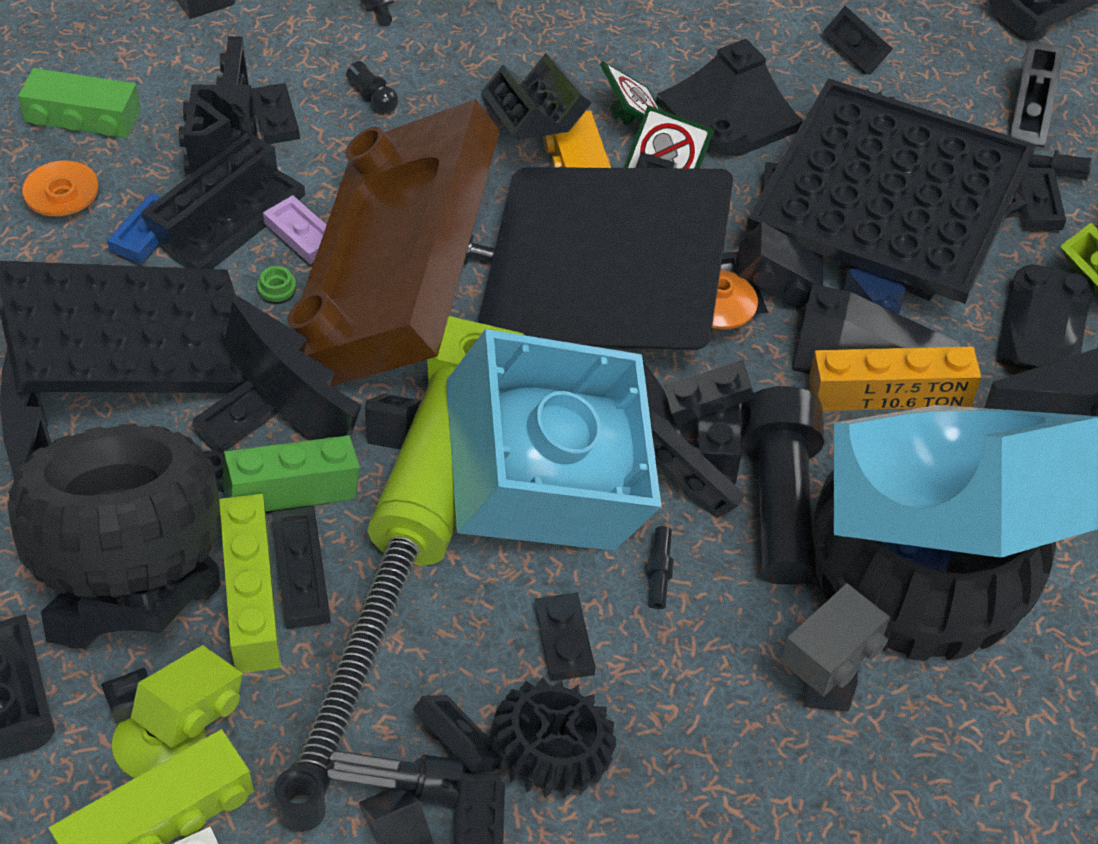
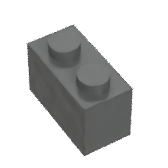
M845 584L787 637L781 662L824 697L836 685L840 688L847 685L856 674L858 664L865 657L872 660L882 651L888 641L884 634L890 617L849 584Z

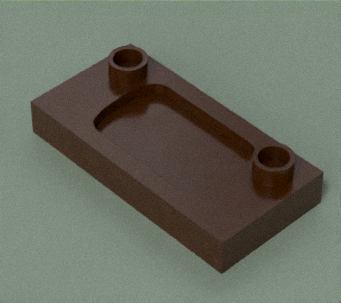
M476 99L386 132L380 127H370L360 132L349 143L345 152L349 162L302 298L293 306L287 319L291 329L308 339L304 353L334 371L331 386L438 356L500 132Z

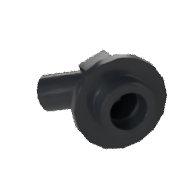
M360 0L367 12L375 10L381 25L387 26L392 22V16L387 5L394 3V0Z

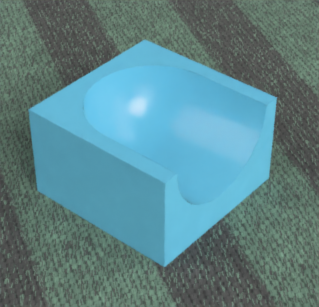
M485 329L446 380L457 533L616 550L662 507L642 354Z
M934 405L834 423V535L1001 558L1098 529V416Z

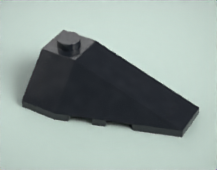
M813 284L793 371L810 374L815 350L960 347V343L852 292Z

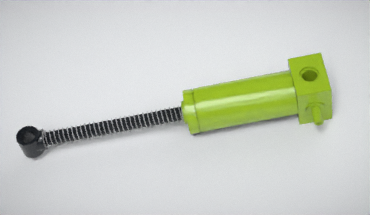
M449 316L438 356L427 359L428 387L367 529L371 541L384 552V556L381 558V563L370 585V591L367 592V598L364 599V605L361 606V612L358 613V619L355 621V626L352 628V633L346 642V648L343 649V655L340 657L337 670L333 674L334 677L331 678V684L327 688L328 692L324 695L325 699L321 702L322 707L318 709V715L315 716L312 730L308 734L309 738L306 739V745L302 748L303 753L299 755V761L280 774L275 782L274 793L280 820L285 827L293 831L304 832L312 830L325 817V794L331 781L326 774L327 760L332 751H335L336 748L337 751L340 750L338 744L343 742L341 737L346 735L344 729L349 727L347 721L352 720L351 713L355 712L354 706L358 705L357 698H360L362 695L360 691L364 690L363 684L367 682L366 676L370 675L369 669L373 668L372 662L376 660L375 654L379 653L378 647L382 646L381 640L385 638L384 633L388 631L387 626L391 623L390 618L394 616L393 611L396 610V604L399 603L398 598L402 596L401 591L405 589L404 584L408 581L407 577L410 576V570L413 569V564L420 566L433 565L443 560L456 528L446 380L485 329L524 335L523 333ZM298 795L310 796V799L304 803L290 802L291 799Z

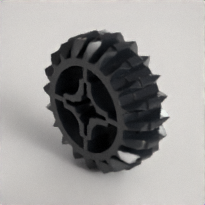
M543 677L537 682L536 687L525 681L519 691L511 689L510 693L506 695L505 701L498 705L494 715L495 719H493L490 728V737L493 739L491 753L499 755L497 760L498 769H511L509 773L510 782L519 779L525 781L526 793L535 786L542 789L544 798L549 796L552 790H556L563 800L570 795L571 790L582 795L589 785L595 786L601 780L602 775L605 773V770L609 769L613 760L611 756L616 747V737L613 736L614 722L606 719L607 707L594 706L595 694L584 697L580 694L579 684L572 689L565 688L561 678L554 686H550Z

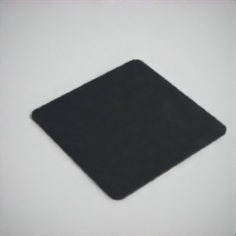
M524 167L517 170L511 178L478 323L523 333L525 336L593 347L698 350L704 348L710 342L733 187L732 174L725 169Z

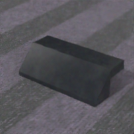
M546 53L524 80L505 65H502L481 91L511 135L517 140L569 132L592 104L561 66Z
M246 132L143 210L141 215L175 262L185 268L214 269L267 226L264 224L263 212L292 195L300 200L306 195L305 186L277 169L275 147L250 132Z

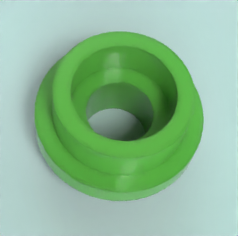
M268 267L261 273L258 279V293L263 299L271 302L287 300L296 291V280L285 267Z

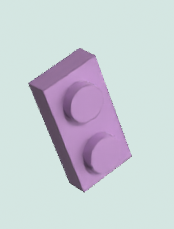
M293 195L263 212L264 224L310 265L314 263L326 224Z

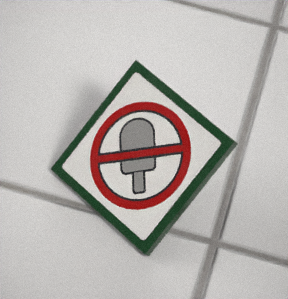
M604 61L600 63L618 98L610 107V112L615 120L620 116L624 125L630 124L635 118L643 119L648 105L660 109L648 87Z
M648 105L624 168H636L641 152L676 162V168H700L715 130Z

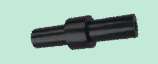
M665 526L655 528L653 555L648 558L647 576L651 579L649 607L653 609L666 608L668 580L673 577L674 559L670 556L672 530Z

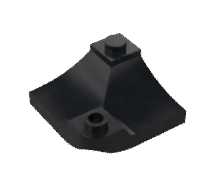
M747 39L718 49L717 55L700 70L682 82L657 93L656 103L663 111L714 129L715 131L707 151L729 156L744 155L798 132L803 123V120L791 108L776 86L765 64L766 58Z
M208 555L202 562H196V567L182 578H174L168 581L165 586L151 591L142 590L130 593L131 596L83 598L77 597L71 592L60 593L41 611L46 642L66 645L70 648L86 649L99 635L130 630L161 633L191 600H208L221 585L219 566Z

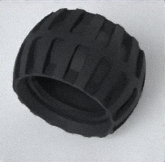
M834 469L827 477L819 494L812 525V548L815 556L816 573L826 598L829 600L845 584H849L890 617L884 634L888 641L882 650L886 651L887 648L907 654V659L926 661L930 657L945 656L947 661L963 658L975 652L979 646L982 649L988 648L1007 636L1017 627L1022 618L1032 610L1041 596L1053 566L1056 542L1005 557H995V562L970 572H941L916 565L887 548L882 541L834 535Z

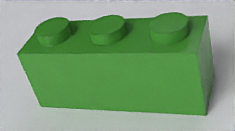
M36 68L32 69L18 95L24 122L66 128L72 131L79 130L99 133L105 136L128 138L141 110L136 83Z
M350 435L224 451L222 486L225 498L263 494L266 512L339 502L355 498L360 466Z

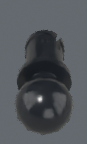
M356 61L351 64L359 74L356 75L348 68L346 77L361 90L363 99L371 102L375 111L387 114L395 110L398 105V96L395 90L386 86V81L380 76H375L363 62Z

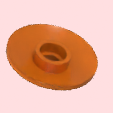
M55 161L42 165L31 172L23 183L22 194L25 203L33 211L46 216H66L79 212L90 205L97 196L99 183L96 174L88 166L75 161Z
M721 270L712 328L727 330L741 327L748 323L756 313L758 306L757 294L745 279L738 277L737 274L730 271Z

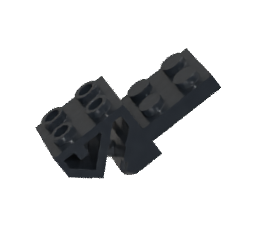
M228 36L227 49L220 52V70L223 75H217L216 85L192 84L189 100L183 101V118L186 123L179 126L180 147H186L187 151L184 153L185 174L194 173L246 132H250L258 137L251 85H249L242 36Z

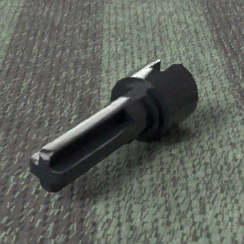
M335 750L330 753L326 765V774L329 779L410 791L420 803L454 807L460 796L457 790L443 785L444 778L459 780L463 777V765L457 759L423 754L414 763Z

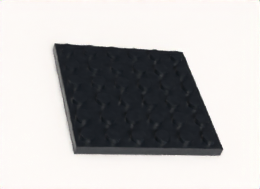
M828 78L749 215L747 229L753 231L761 222H764L798 241L810 251L966 304L1034 155L1037 144Z

